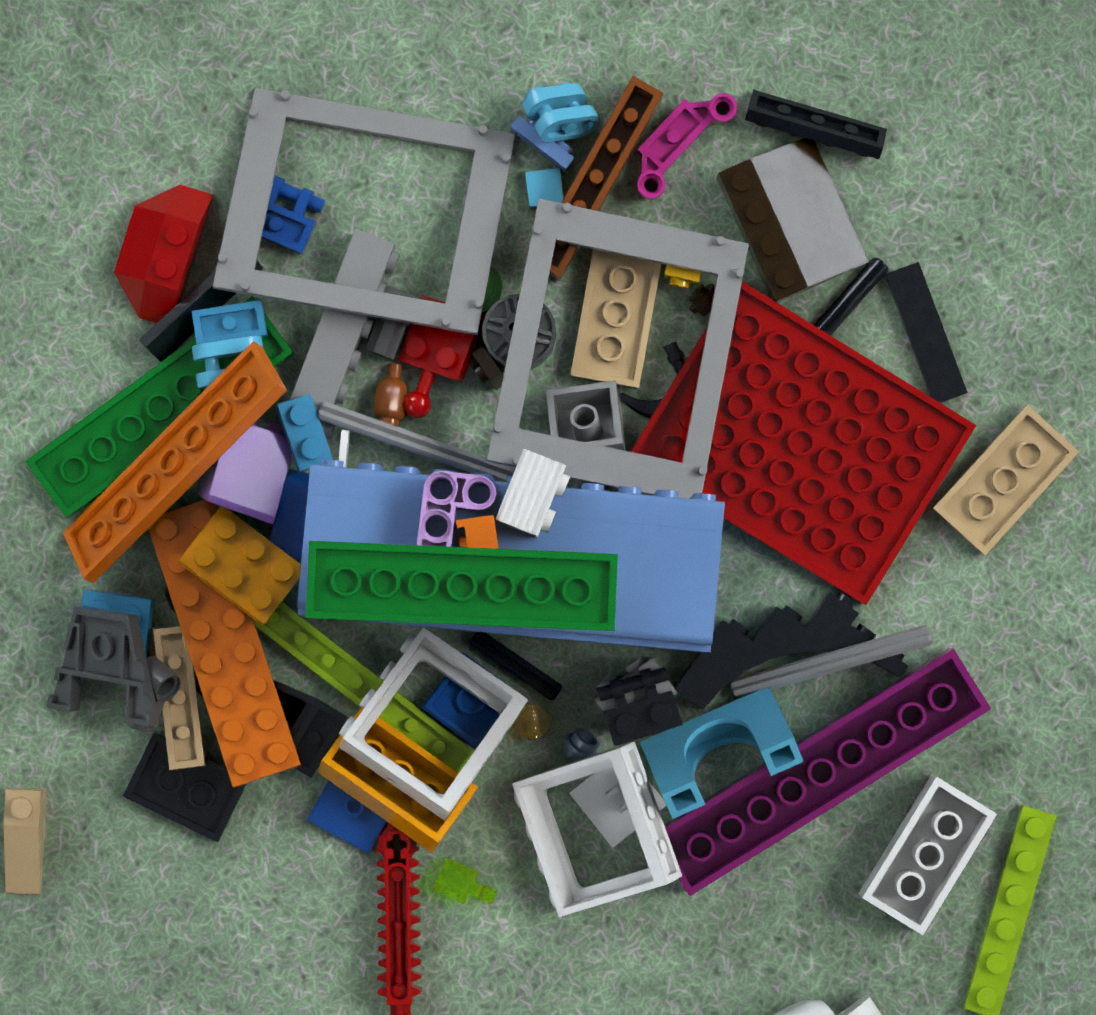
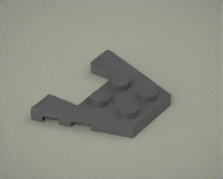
M88 606L75 607L63 646L67 650L62 667H57L54 680L58 682L54 694L48 697L47 707L69 712L80 710L81 677L126 685L125 722L148 727L159 725V716L137 614Z

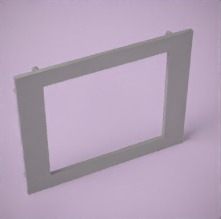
M255 88L222 245L218 255L213 289L478 335L515 134L487 129L485 125L474 127L292 95L287 90L275 92ZM287 119L475 152L446 303L255 270Z
M539 198L486 461L516 467L523 449H527L566 465L564 474L570 476L571 479L619 488V486L642 488L641 493L654 495L656 490H671L679 492L678 498L689 499L694 493H702L742 278L745 274L744 268L749 244L725 239L724 236H711L572 206L568 202L563 204ZM556 241L717 275L682 463L519 429Z

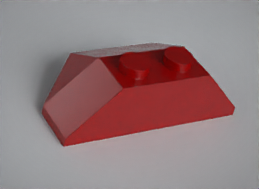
M178 185L134 206L114 274L139 318L158 323L181 301L213 200V194Z

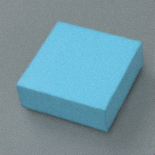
M560 168L525 172L529 208L537 207L539 198L562 203L564 197Z

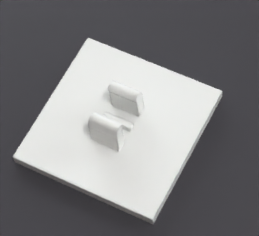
M614 768L592 774L569 793L612 848L635 831ZM650 783L660 811L666 806V803Z

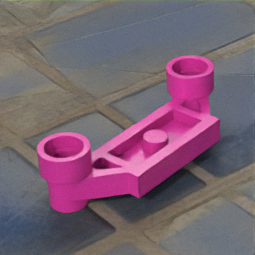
M720 93L714 96L711 101L689 103L684 99L637 149V152L642 156L641 175L638 178L637 190L643 198L654 200L663 194L665 189L663 174L710 124L727 123L735 117L737 103L731 95ZM720 105L725 106L728 109V114H718L716 107ZM654 182L657 185V190L654 192L647 191L644 187L645 183Z

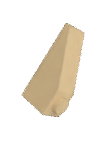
M11 787L5 791L3 824L5 893L41 895L47 789Z

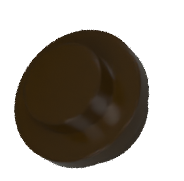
M711 283L705 287L701 284L691 294L689 301L692 304L689 310L692 313L696 314L698 312L704 317L711 311L715 285Z

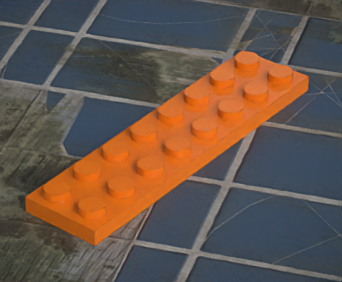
M253 341L63 532L83 579L94 583L287 391L261 345Z
M202 500L164 513L148 530L232 786L236 788L301 766L253 618L178 563L181 556L217 511L214 503Z

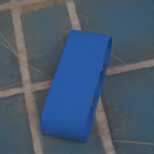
M289 469L269 541L300 563L309 473H298L297 470Z

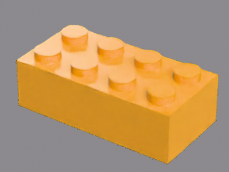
M362 707L359 709V711L353 718H358L360 713L363 711ZM379 717L364 737L368 745L439 794H445L459 774ZM340 735L321 760L317 773L433 854L471 801L478 787L471 783L444 821L340 749L343 738Z

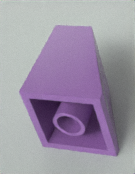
M269 422L267 428L253 424L200 477L195 493L211 503L273 524L292 456L283 427Z

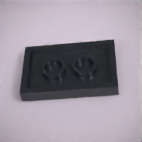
M154 732L123 797L209 839L219 842L247 784L233 788L226 766L206 756V766L169 770L166 737Z

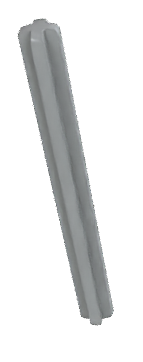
M322 402L317 413L319 420L470 473L491 474L494 481L507 482V476H513L516 469L508 465L486 461L487 458L329 402Z
M922 625L735 678L731 681V690L733 695L740 699L768 687L771 690L930 646L933 644L932 631L928 625Z

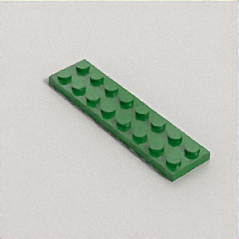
M251 296L249 299H247V300L244 301L243 303H245V302H251V301H256V300L254 299L253 296ZM265 314L268 336L262 337V343L267 356L275 368L292 356L294 352ZM196 337L25 461L66 518L71 517L100 496L205 390L198 389L196 374L206 372L205 361L193 360L192 346L197 345ZM238 356L220 358V369H226Z
M309 541L306 618L615 631L618 554Z

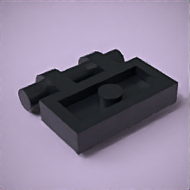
M649 667L640 670L639 675L623 680L617 677L609 680L610 684L596 688L600 702L611 698L615 699L617 708L604 711L614 746L683 725L672 690L658 694L655 684L669 680L665 667L652 671ZM645 688L648 698L627 704L624 694Z

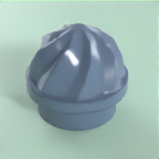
M578 728L574 733H570L566 737L564 753L567 759L573 762L597 754L600 742L588 730Z

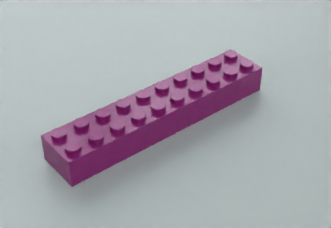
M954 648L944 650L796 742L804 762L772 776L764 762L704 799V806L664 824L682 874L678 879L689 897L991 710V707Z

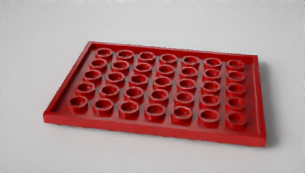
M742 281L702 493L716 495V501L725 502L724 519L864 605H867L977 425ZM707 327L630 452L682 463Z

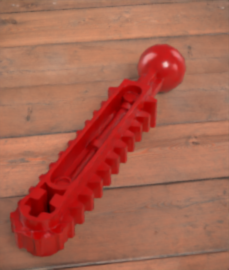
M388 824L382 834H378L379 842L376 848V852L381 853L384 859L376 862L377 866L385 869V873L377 876L378 881L385 883V887L377 890L378 895L385 897V901L377 904L378 909L385 911V915L379 917L377 923L386 926V929L378 932V937L386 940L385 944L378 947L379 952L386 954V958L379 960L378 965L386 968V972L379 974L377 980L387 983L386 986L377 990V994L387 997V1005H390V1015H411V1005L414 1002V996L422 992V987L414 984V981L422 978V974L413 971V967L421 965V959L413 956V953L421 950V945L413 942L414 938L421 935V931L413 928V924L420 922L421 917L412 914L413 910L421 906L420 902L412 900V896L420 893V888L412 886V882L420 879V874L412 872V868L420 864V860L412 858L414 853L420 850V846H417L418 843L405 833ZM395 834H400L401 840L407 841V846L403 847L400 851V858L406 859V862L399 860L390 864V859L396 857L395 847H389L388 842L395 838Z

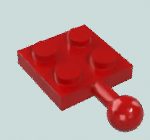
M421 295L420 298L423 300L445 303L424 295ZM481 315L478 335L410 324L397 359L402 363L423 370L416 390L410 392L404 400L405 412L410 417L423 418L430 412L431 399L428 395L436 374L463 383L473 356L471 353L475 351L482 332L485 316Z

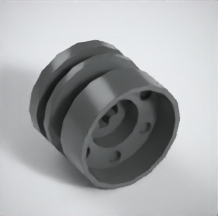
M519 294L508 295L496 301L487 311L482 325L484 346L492 359L502 368H505L512 334L510 328L514 324ZM544 303L530 370L542 365L552 354L556 341L555 319Z

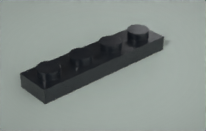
M754 89L745 116L746 121L753 122L761 127H770L787 132L795 137H804L821 142L829 147H838L855 152L863 157L879 159L881 156L887 129Z

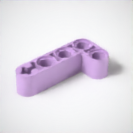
M436 471L430 474L425 481L417 545L452 547L457 509L480 512L491 508L496 500V488L493 482L481 475L448 471ZM438 479H446L452 484V493L446 499H437L431 494V486ZM475 484H484L490 490V497L483 504L473 503L469 499V490ZM439 516L447 521L448 528L443 536L432 537L427 533L426 525L430 518Z

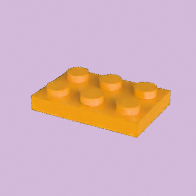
M223 506L219 507L178 561L179 564L262 626L265 625L300 579L301 564Z

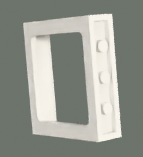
M423 627L417 636L411 633L399 650L404 654L398 663L390 661L380 676V679L384 682L379 689L375 691L371 688L359 705L363 708V711L358 718L355 719L351 716L339 732L343 736L339 748L445 821L522 712L528 699ZM419 662L428 663L499 714L496 722L445 794L437 793L368 745L364 739L365 735Z
M635 741L527 776L512 783L515 802L521 808L526 822L527 836L533 842L538 856L537 864L539 870L545 876L550 890V901L556 908L559 917L661 887L682 876ZM614 768L649 868L582 887L577 882L547 797V790L566 782Z

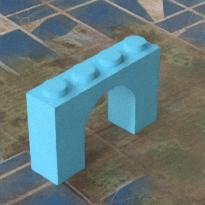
M770 687L753 692L682 723L683 725L666 730L640 742L672 819L705 805L695 781V770L700 760L719 746L729 743H746L754 746L760 752L771 776L804 762L794 736Z

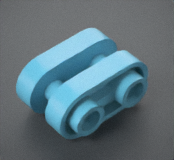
M567 82L556 86L534 87L527 92L522 103L528 118L537 121L535 130L543 142L580 138L591 133L600 123V118L594 107L585 105L587 96L580 84L577 83L571 84Z
M241 337L192 346L193 360L205 361L206 372L196 374L198 389H206L225 370L220 369V358L239 356L253 341L263 347L262 337Z

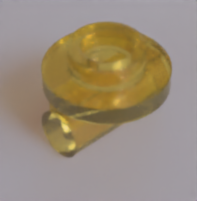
M537 703L525 705L515 720V727L518 733L527 738V740L541 739V736L547 732L550 724L547 711L540 705H537Z

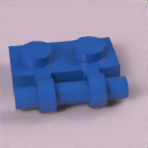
M275 175L262 238L303 255L316 225L315 221L304 217L308 208L321 213L326 200L315 196L314 191L305 187L303 190L288 185L285 183V179ZM279 196L296 203L293 212L275 205Z

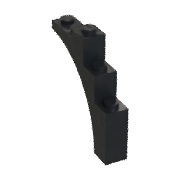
M838 592L836 596L832 593H827L805 625L799 623L803 617L787 605L782 610L779 607H774L751 640L746 637L749 630L736 620L732 619L729 624L722 620L713 632L711 652H699L676 683L674 689L703 710L728 683L743 672L767 660L793 653L831 652L873 640L876 635L860 623L856 628L851 625L859 615L857 611L852 609L856 603L841 592ZM902 653L871 662L899 678L908 668L902 662L905 657Z

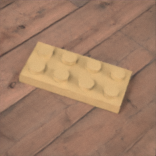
M593 249L570 377L598 382L616 380V385L639 389L661 263Z
M1025 405L933 506L932 510L985 556L1074 459L1079 451L1029 405Z

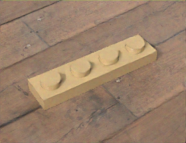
M181 627L153 629L156 657L181 678L179 691L173 698L165 701L162 708L169 770L206 766L195 670Z

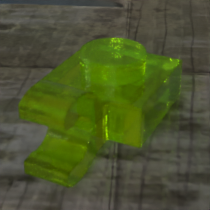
M446 857L432 889L463 904L466 903L469 895L492 904L498 893L497 889L476 881L479 870L450 857Z

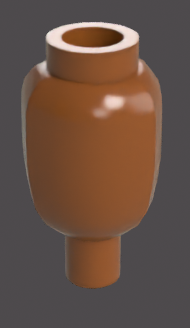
M389 363L387 377L382 379L377 386L373 409L378 420L399 427V421H402L406 415L404 400L408 395L405 382L401 379L402 365Z

